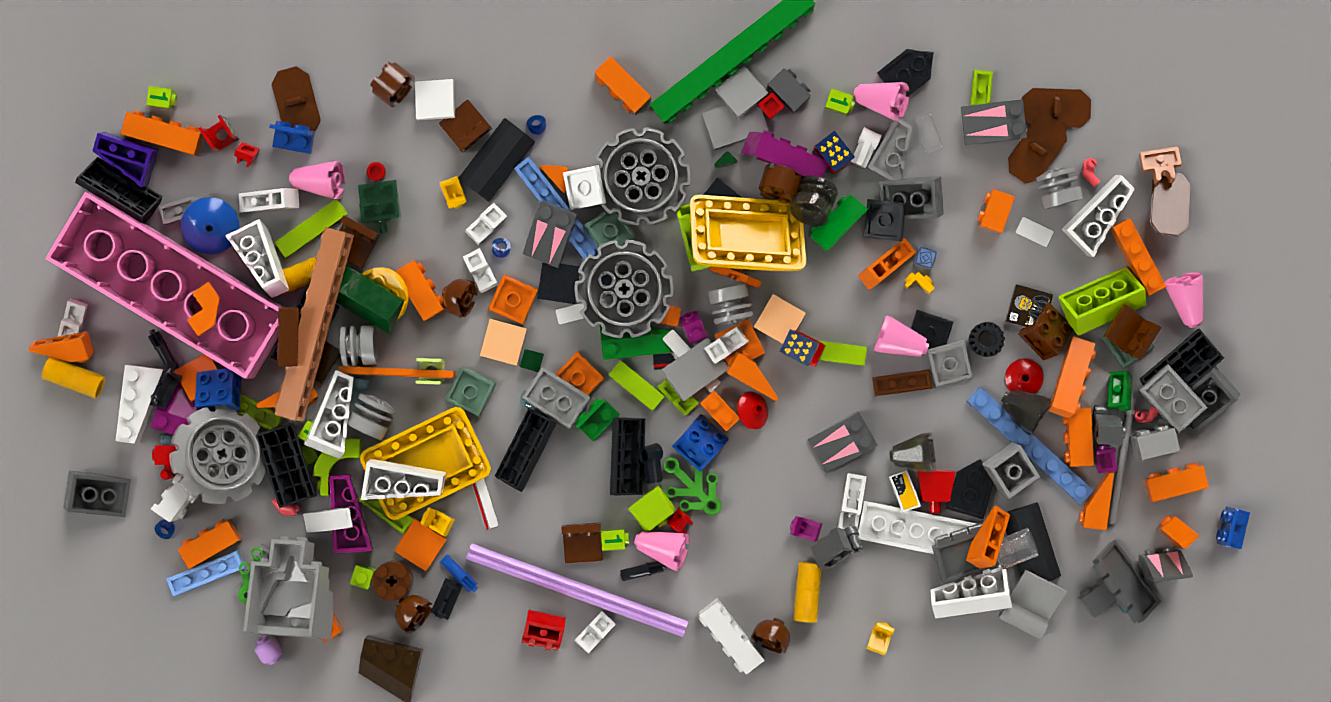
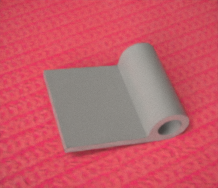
M1025 570L1010 593L1012 608L1001 609L998 618L1041 639L1047 629L1049 619L1066 595L1067 590Z

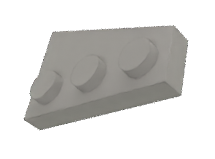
M901 119L899 121L893 120L866 167L887 180L901 179L912 126Z

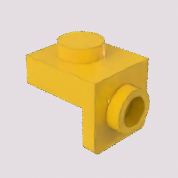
M458 176L439 182L449 209L459 208L467 202Z
M911 272L904 279L906 282L904 284L905 288H908L914 281L927 294L935 288L932 285L934 282L927 275L923 277L919 272L915 274Z
M428 507L422 516L420 524L447 537L455 519L438 509Z
M877 622L872 629L866 649L885 655L895 629L891 628L887 623Z

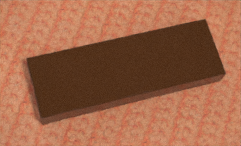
M278 308V367H298L299 308Z
M930 369L872 377L875 396L932 389Z

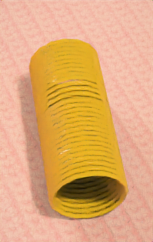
M316 256L282 269L289 290L280 294V296L310 284L311 272L316 264Z
M52 357L48 358L42 370V379L95 399L99 397L105 384V376Z
M798 563L793 617L795 621L817 622L822 568H819L817 563Z

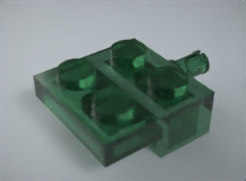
M390 180L358 185L362 223H379L380 234H387L386 222L402 218L397 181Z

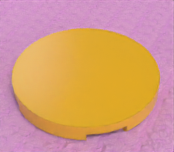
M375 267L362 273L391 289V293L405 300L398 316L399 319L406 311L409 300L408 289L401 276L385 267Z

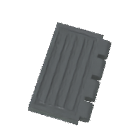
M982 522L967 527V531L963 528L950 532V538L948 534L934 538L935 545H932L942 583L992 568L979 569L966 561L971 542L981 528ZM1006 531L995 566L1013 561Z
M1116 540L1110 542L1092 561L1094 563L1092 568L1100 578H1105L1103 580L1104 584L1112 594L1116 593L1114 597L1121 607L1128 609L1126 613L1133 623L1143 622L1161 602Z

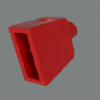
M917 470L921 501L929 502V513H941V502H950L955 471Z

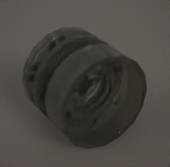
M813 175L805 176L801 179L798 192L793 198L789 208L790 212L801 223L809 226H823L828 221L838 196V190L827 179Z

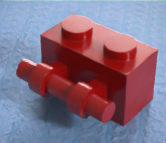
M172 444L156 445L155 449L152 450V460L155 461V465H164V469L160 473L163 480L173 479L176 476L172 472L169 454L176 450V447Z
M528 610L521 643H526L531 647H534V645L544 647L545 650L549 651L551 649L559 650L565 629L566 617Z

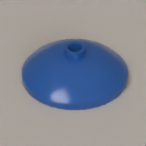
M204 197L191 203L185 210L181 220V231L186 242L193 249L204 254H217L227 250L232 244L225 235L238 230L240 227L237 213L233 207L226 201L215 197ZM211 225L213 230L207 231L206 226Z

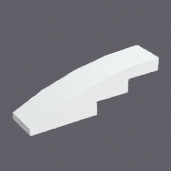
M847 473L837 527L845 529L850 526H856L858 529L867 476Z
M337 508L303 514L307 533L353 527L349 508Z

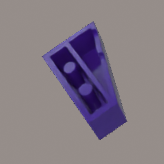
M107 132L97 133L92 151L110 165L119 169L126 177L135 181L141 188L148 186L158 149Z

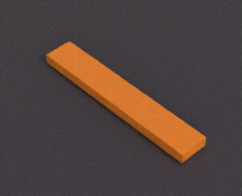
M339 366L338 370L344 374L456 378V371L354 366Z

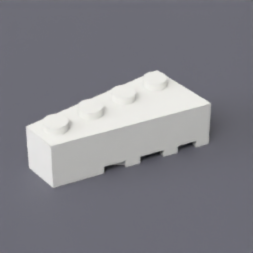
M1115 175L1061 230L1087 256L1094 258L1098 247L1103 243L1106 234L1111 226L1114 225L1118 214L1123 210L1135 188L1122 175Z
M260 219L225 235L261 287L271 298L289 290L269 229Z
M125 365L115 441L140 443L149 420L148 418L154 406L149 405L150 396L153 394L156 386L160 384L159 380L163 374L162 372L166 369Z
M335 370L330 378L304 445L338 459L343 456L354 377Z
M198 451L197 458L203 461L204 454ZM209 467L208 474L212 471L215 472L212 467ZM176 474L173 478L172 483L174 485L169 486L162 493L161 498L163 500L160 504H154L151 510L168 522L179 520V518L183 519L188 512L186 508L190 502L193 504L199 496L198 494L192 497L184 491L178 483L181 479L180 474Z
M370 459L366 464L361 500L441 495L444 490L446 472Z
M1005 563L991 571L987 569L977 576L972 577L970 575L964 577L963 581L951 582L930 590L935 619L1012 608Z
M718 598L699 611V620L705 627H709L712 631L710 634L715 641L721 642L724 646L722 650L728 657H733L736 661L734 665L740 673L744 671L747 675L765 661L764 657Z

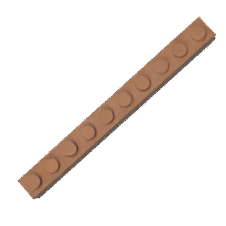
M325 227V231L321 235V245L316 254V264L311 272L310 286L306 291L305 304L300 313L298 367L285 368L286 374L280 386L281 392L275 404L276 411L274 415L294 421H304L354 238L352 234Z

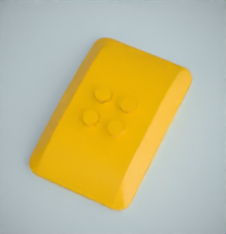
M695 195L691 198L689 206L692 257L698 264L768 271H799L806 265L803 213L801 206L797 202L790 201L789 204H784L778 200Z
M454 407L364 450L360 455V461L364 470H366V464L370 459L446 472L444 490L441 495L379 499L385 514L392 520L400 519L487 477L491 472V466L465 411L460 407Z

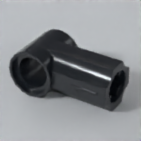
M658 443L638 449V458L644 464L646 483L649 484L658 483L663 480L660 459L663 457V449Z

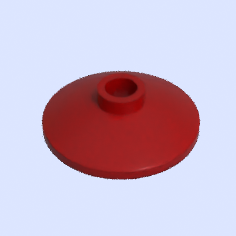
M1018 359L1008 366L1005 372V383L1013 394L1028 397L1035 394L1041 388L1043 372L1040 366L1033 360ZM1027 374L1028 380L1023 381L1022 375Z
M753 391L746 392L740 397L737 412L743 425L752 430L763 427L768 418V407L764 398Z

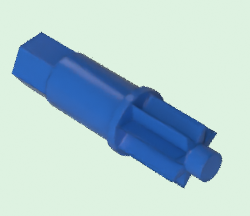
M448 554L439 562L468 592L471 590L475 592L478 589L476 587L478 583Z

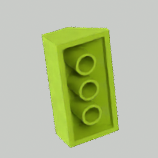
M1127 267L1058 296L1067 321L1077 335H1081L1114 320L1124 304L1134 311L1147 306L1145 288Z

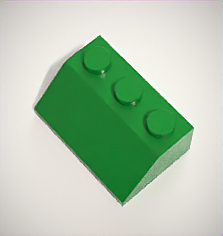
M852 195L848 197L843 196L836 203L838 207L834 211L830 209L823 216L825 221L821 225L816 223L809 230L812 233L809 238L824 252H827L868 210L866 206Z

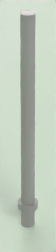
M1131 399V410L1124 411L1126 413L1124 421L1126 434L1125 438H1122L1108 521L1110 524H1116L1132 420L1136 412L1134 411L1136 399Z

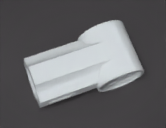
M864 127L857 142L858 146L854 152L855 157L850 162L865 169L882 135Z

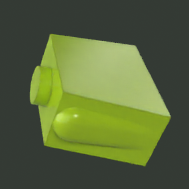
M657 485L628 507V510L645 531H650L657 525L660 528L667 523V517L674 513L675 506L660 486Z

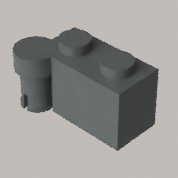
M1094 405L1093 416L1095 418H1093L1092 430L1097 443L1121 445L1122 438H1125L1126 429L1123 427L1122 419L1119 418V410L1108 409L1107 406Z
M850 526L845 529L837 527L832 529L825 537L817 540V543L811 547V550L819 568L832 569L852 553L860 552L863 549L858 537L857 527Z

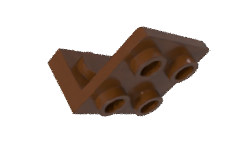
M466 100L455 109V118H446L439 122V125L462 153L492 130L491 126L469 100Z
M343 215L340 221L343 224L339 231L354 235L348 261L363 268L381 234Z
M1047 303L1035 323L1022 328L1018 335L1042 360H1046L1060 353L1073 328L1051 303Z
M1124 304L1104 334V337L1125 354L1142 360L1161 327L1144 319L1132 308Z
M601 522L561 526L565 563L603 560Z

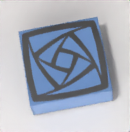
M919 246L914 265L932 270L938 251Z

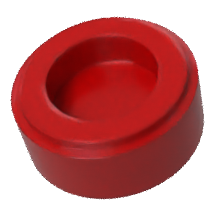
M373 162L368 165L366 173L369 179L378 182L385 178L386 168L379 162Z

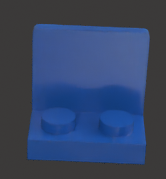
M282 121L270 124L269 128L275 129L272 147L311 154L315 131H311L309 126L295 125L291 127V123Z
M228 368L197 372L195 407L204 408L225 405L229 409H235L237 412H240L242 377Z
M700 414L672 447L701 472L729 439Z
M1226 506L1220 517L1222 521L1221 529H1218L1216 533L1217 544L1242 549L1250 512Z

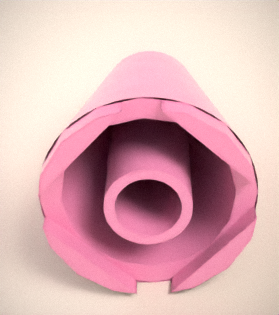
M903 82L860 84L855 88L853 97L858 104L892 120L899 121V117H903L907 110L909 97L906 96V91H909V87Z
M331 161L295 168L289 175V181L294 188L331 199H339L344 189H341V183H345V171L343 164L339 163L340 161Z
M1201 273L1182 274L1183 277L1178 279L1176 276L1167 279L1164 282L1165 288L1183 324L1189 328L1200 326V323L1203 321V276Z
M886 315L874 351L921 357L922 354L926 355L929 343H926L927 339L891 316Z
M642 531L636 535L634 545H637V550L678 572V568L681 569L688 551L685 543L689 544L690 536L684 533Z

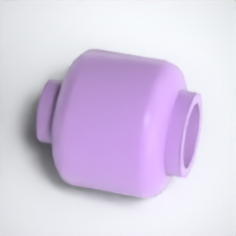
M265 635L256 641L257 645L254 651L263 664L272 665L282 658L283 648L274 636L267 637Z

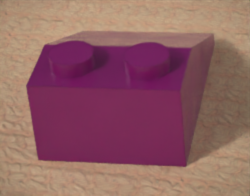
M180 381L167 408H156L151 428L174 435L179 425H188L187 417L190 414L201 409L196 408L195 403L192 404Z

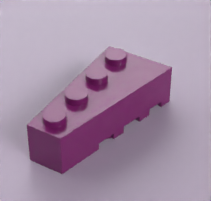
M765 130L763 133H748L741 151L742 154L757 156V160L769 164L774 163V166L776 164L791 168L796 171L795 175L799 176L801 174L802 178L821 183L828 166L827 161L823 159L821 154L815 152L810 154L807 152V148L800 145L794 147L790 145L791 141L780 138V140L773 138L774 134Z
M351 474L330 475L331 510L349 508L353 526L351 528L332 530L333 553L373 551V545Z

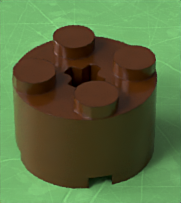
M387 62L382 68L383 72L379 77H375L372 80L370 86L373 88L372 93L390 107H395L394 103L402 102L410 92L412 86L409 84L411 80L415 81V77L397 63Z
M770 164L765 165L759 184L760 195L765 198H777L779 202L789 204L791 200H795L802 175L799 174L797 176L795 175V170L775 164L774 168H769Z
M391 560L376 569L372 584L379 597L394 601L402 598L410 591L414 577L411 569L405 563ZM392 576H394V579L397 580V582L394 583V585H392V582L389 581V579Z

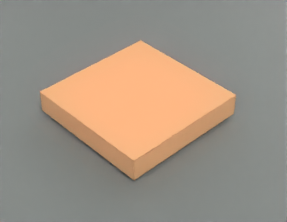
M772 294L754 328L783 344L789 330H797L806 313Z
M490 319L480 356L517 366L527 329Z

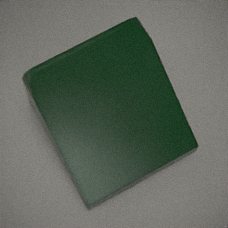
M726 151L716 161L714 167L720 168L735 164L738 160Z
M525 349L520 367L539 372L544 354Z

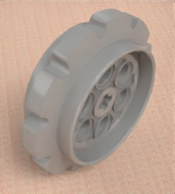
M645 127L640 134L636 132L635 128L621 131L615 135L616 142L611 144L607 141L596 156V160L600 162L599 168L606 203L601 205L610 215L618 212V219L623 223L638 226L641 220H646L648 225L660 223L668 218L667 211L672 210L676 212L687 196L682 190L684 186L690 185L689 164L681 162V159L685 157V153L674 139L665 141L663 139L664 133L659 130ZM644 155H653L654 161L651 164L644 163ZM633 157L635 160L634 165L631 167L624 164L625 158ZM663 169L666 172L663 179L656 178V170ZM637 173H645V181L637 180ZM619 175H626L628 181L620 185L617 182V177ZM656 187L659 193L657 196L651 197L648 195V189ZM631 190L639 191L640 196L638 199L632 200L629 198Z
M615 240L597 247L598 255L592 256L589 254L578 270V273L582 275V280L575 281L574 292L576 302L584 304V308L580 313L592 327L601 325V332L607 336L622 338L625 332H628L630 337L643 335L651 330L650 323L653 321L657 324L660 323L670 308L666 303V298L673 296L672 276L664 274V270L668 266L656 251L647 253L646 245L641 242L626 240L625 244L620 246ZM624 264L628 267L626 275L618 273L619 265ZM637 273H642L645 276L643 284H638L635 281ZM604 275H609L612 278V283L609 286H605L601 282V278ZM622 284L629 287V291H626L625 295L622 291H619V287H622ZM639 292L646 295L644 303H638L636 300V295ZM605 294H610L613 297L611 305L603 303L602 298ZM622 303L629 304V313H621L620 305Z
M225 405L214 406L212 412L205 407L190 414L187 417L188 425H179L171 440V444L176 447V450L169 454L170 465L173 474L178 473L181 475V479L178 481L179 485L192 497L201 494L202 501L210 504H224L226 498H229L231 502H235L252 493L251 484H260L267 470L263 463V457L256 438L257 431L260 429L258 423L247 413L238 416L237 410L229 409ZM225 433L230 434V436H231V441H230V442L225 441V439H224V434H225ZM206 434H209L212 437V442L210 444L207 443L205 440ZM236 449L241 451V458L235 456ZM198 451L204 454L203 461L197 458ZM218 451H221V452H220V455L222 456V458H218V457H219V455L217 454ZM228 466H231L234 470L232 476L227 473ZM209 467H212L215 471L213 477L208 474Z

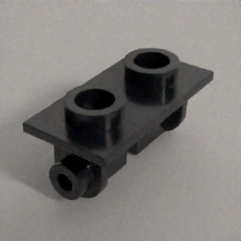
M171 368L163 370L159 380L160 384L156 386L153 394L150 396L149 405L166 409L182 375L174 374Z
M445 578L430 613L435 614L440 619L448 620L463 586L456 581Z

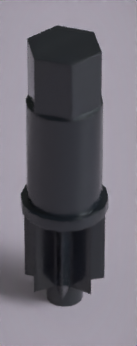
M154 329L149 331L150 336L148 338L165 367L171 368L173 371L178 369L179 366L160 332H155Z
M656 561L620 570L622 580L626 581L664 572L663 569L667 568V566Z

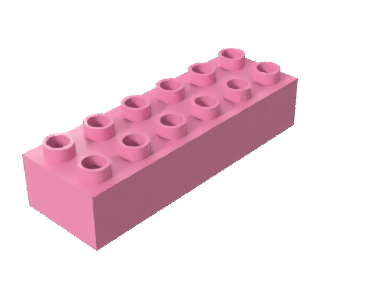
M84 192L45 258L245 379H255L278 340V308L285 307L94 194ZM210 282L220 297L216 325L201 336H197L187 320L203 308L192 292Z

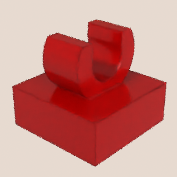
M773 92L758 104L769 119L785 108Z
M242 142L235 149L234 156L237 157L236 161L238 164L243 159L247 161L246 167H249L258 156L260 149Z
M677 508L667 524L678 533H681V531L687 533L684 527L687 523L693 525V522L684 511Z

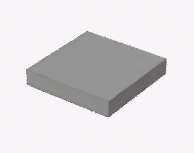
M745 66L715 88V92L738 119L769 95Z
M964 340L927 350L936 387L973 377Z

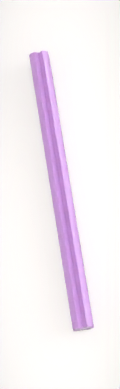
M471 544L466 557L467 560L683 637L688 621L475 544Z

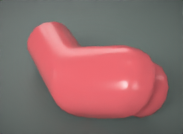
M1089 158L1083 163L1082 176L1092 187H1095L1100 182L1094 175L1097 162L1094 158Z
M1152 406L1149 411L1135 412L1134 418L1138 423H1151L1159 412Z
M276 498L272 501L282 515L295 516L300 511V506L297 503L279 508Z

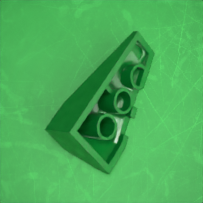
M600 325L603 360L673 352L663 341V338L670 330L651 327L649 332L637 337H630V334L625 332L622 338H615L601 332L602 326Z

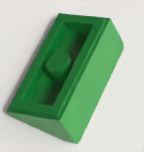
M1128 370L1109 372L1108 409L1130 411L1132 375Z

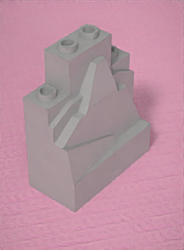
M279 536V540L271 539L269 559L260 558L259 562L252 561L243 631L263 635L331 640L333 592L329 590V568L322 566V562L313 561L315 543L308 542V538L296 537L295 541L291 540V537Z

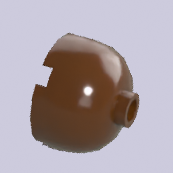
M456 279L449 283L448 286H445L442 296L446 310L457 317H466L474 307L475 302L471 301L473 296L478 294L477 284L466 279Z
M419 595L401 598L396 604L397 609L395 611V619L398 626L408 634L415 632L416 629L414 627L417 624L421 626L428 618L432 610L429 605H432V603Z
M777 618L773 620L767 619L756 625L751 639L755 643L758 640L762 642L761 647L776 653H781L783 650L786 653L790 643V632L784 626L782 620Z

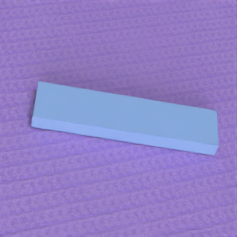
M237 550L169 577L166 580L172 595L176 596L239 571V565L243 561Z

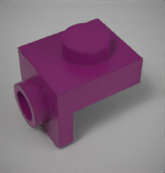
M697 311L687 312L679 318L690 345L708 338Z
M1110 445L1098 446L1099 450H1093L1097 473L1117 471L1116 448H1110Z
M795 516L790 524V534L817 542L823 524L804 517Z

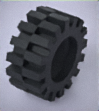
M983 322L974 326L969 335L971 349L976 354L984 357L996 355L1004 347L1005 337L1003 335L1004 332L1000 329L1001 327L990 322ZM984 332H990L994 336V342L989 347H985L980 343V336Z

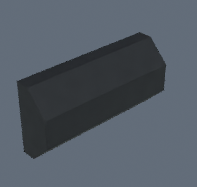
M504 118L458 179L489 202L535 141Z
M99 157L75 181L79 186L141 223H146L154 214L163 197L147 186L141 188L131 178L122 174L119 169Z
M1197 329L1139 379L1144 386L1169 364L1180 378L1191 387L1220 363L1224 357L1200 329Z
M528 408L495 477L522 492L557 422Z
M613 417L610 495H643L644 464L638 458V449L645 446L646 418Z
M290 423L256 434L279 508L316 497L317 495L294 424Z
M1038 502L1008 511L1007 513L1010 514L1006 533L1020 577L1025 570L1047 581L1060 577L1061 573Z

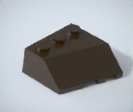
M367 636L364 639L360 656L359 674L402 701L411 702L423 649Z

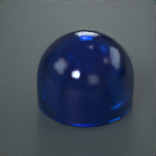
M541 115L531 116L527 120L528 130L535 135L542 134L546 129L545 118ZM535 120L541 121L539 125H532Z
M497 238L492 242V253L496 257L504 258L510 253L511 243L507 239ZM499 243H504L506 245V248L499 249L497 248V245Z
M163 519L156 524L154 529L160 538L169 539L175 532V525L173 522ZM161 528L166 529L168 534H163Z

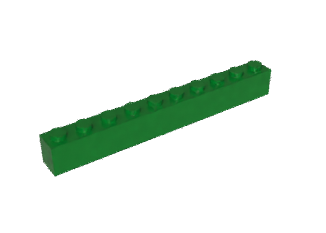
M782 0L654 100L650 107L663 124L666 122L671 124L678 118L677 114L680 111L686 112L693 106V101L697 98L701 100L708 95L707 90L712 86L716 88L723 83L722 79L726 75L732 76L739 70L737 68L742 63L746 65L754 58L753 54L757 51L761 53L769 47L767 43L773 39L777 41L784 35L783 31L788 27L789 29L795 27L799 23V18L803 15L806 18L813 13L815 2L813 0Z

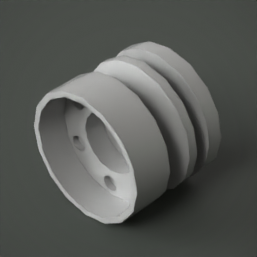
M1060 167L1036 177V182L1046 181V184L1039 186L1038 189H1048L1049 192L1041 197L1044 209L1084 198L1081 186L1071 187V182L1076 181L1078 176L1069 178L1068 174L1076 172L1075 167Z
M747 284L708 292L710 304L720 306L712 314L721 313L722 315L721 318L714 319L715 324L727 325L737 323L754 316L753 311L744 313L743 309L752 307L751 303H742V299L749 297Z
M362 325L360 334H357L355 326H351L350 334L347 326L341 327L339 353L343 366H350V361H352L353 366H357L359 357H361L363 365H377L379 349L376 326Z
M360 393L358 399L365 402V404L355 403V406L361 412H351L347 425L369 436L383 440L388 428L381 422L382 420L391 422L392 418L386 415V412L394 415L396 409L380 398Z

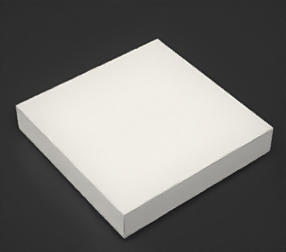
M453 79L415 82L417 121L455 118Z
M599 165L563 173L570 210L606 203Z

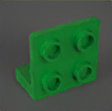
M597 398L589 406L592 410L588 414L583 412L575 420L578 423L575 427L577 429L580 428L592 441L612 423L613 417L620 415L604 398L601 400Z

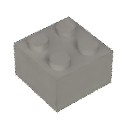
M1168 425L1155 426L1153 431L1146 429L1134 432L1135 435L1130 436L1135 459L1145 460L1180 451L1175 428H1169Z
M1014 442L982 463L1001 495L1008 499L1040 477L1022 447Z

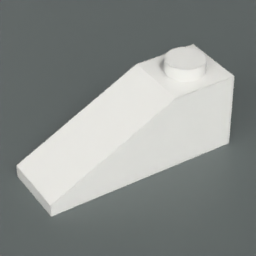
M280 188L238 193L240 213L299 208L298 189Z

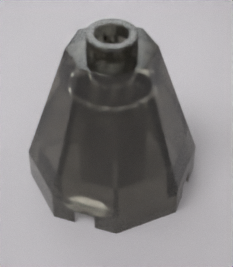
M1013 389L1010 393L1006 392L1001 399V402H1003L1002 408L1029 435L1039 425L1038 422L1044 417L1051 401L1042 395Z
M931 432L919 434L893 446V450L889 452L890 461L899 467L923 472L935 471L936 466H932V462H936L933 439L928 438L932 436Z

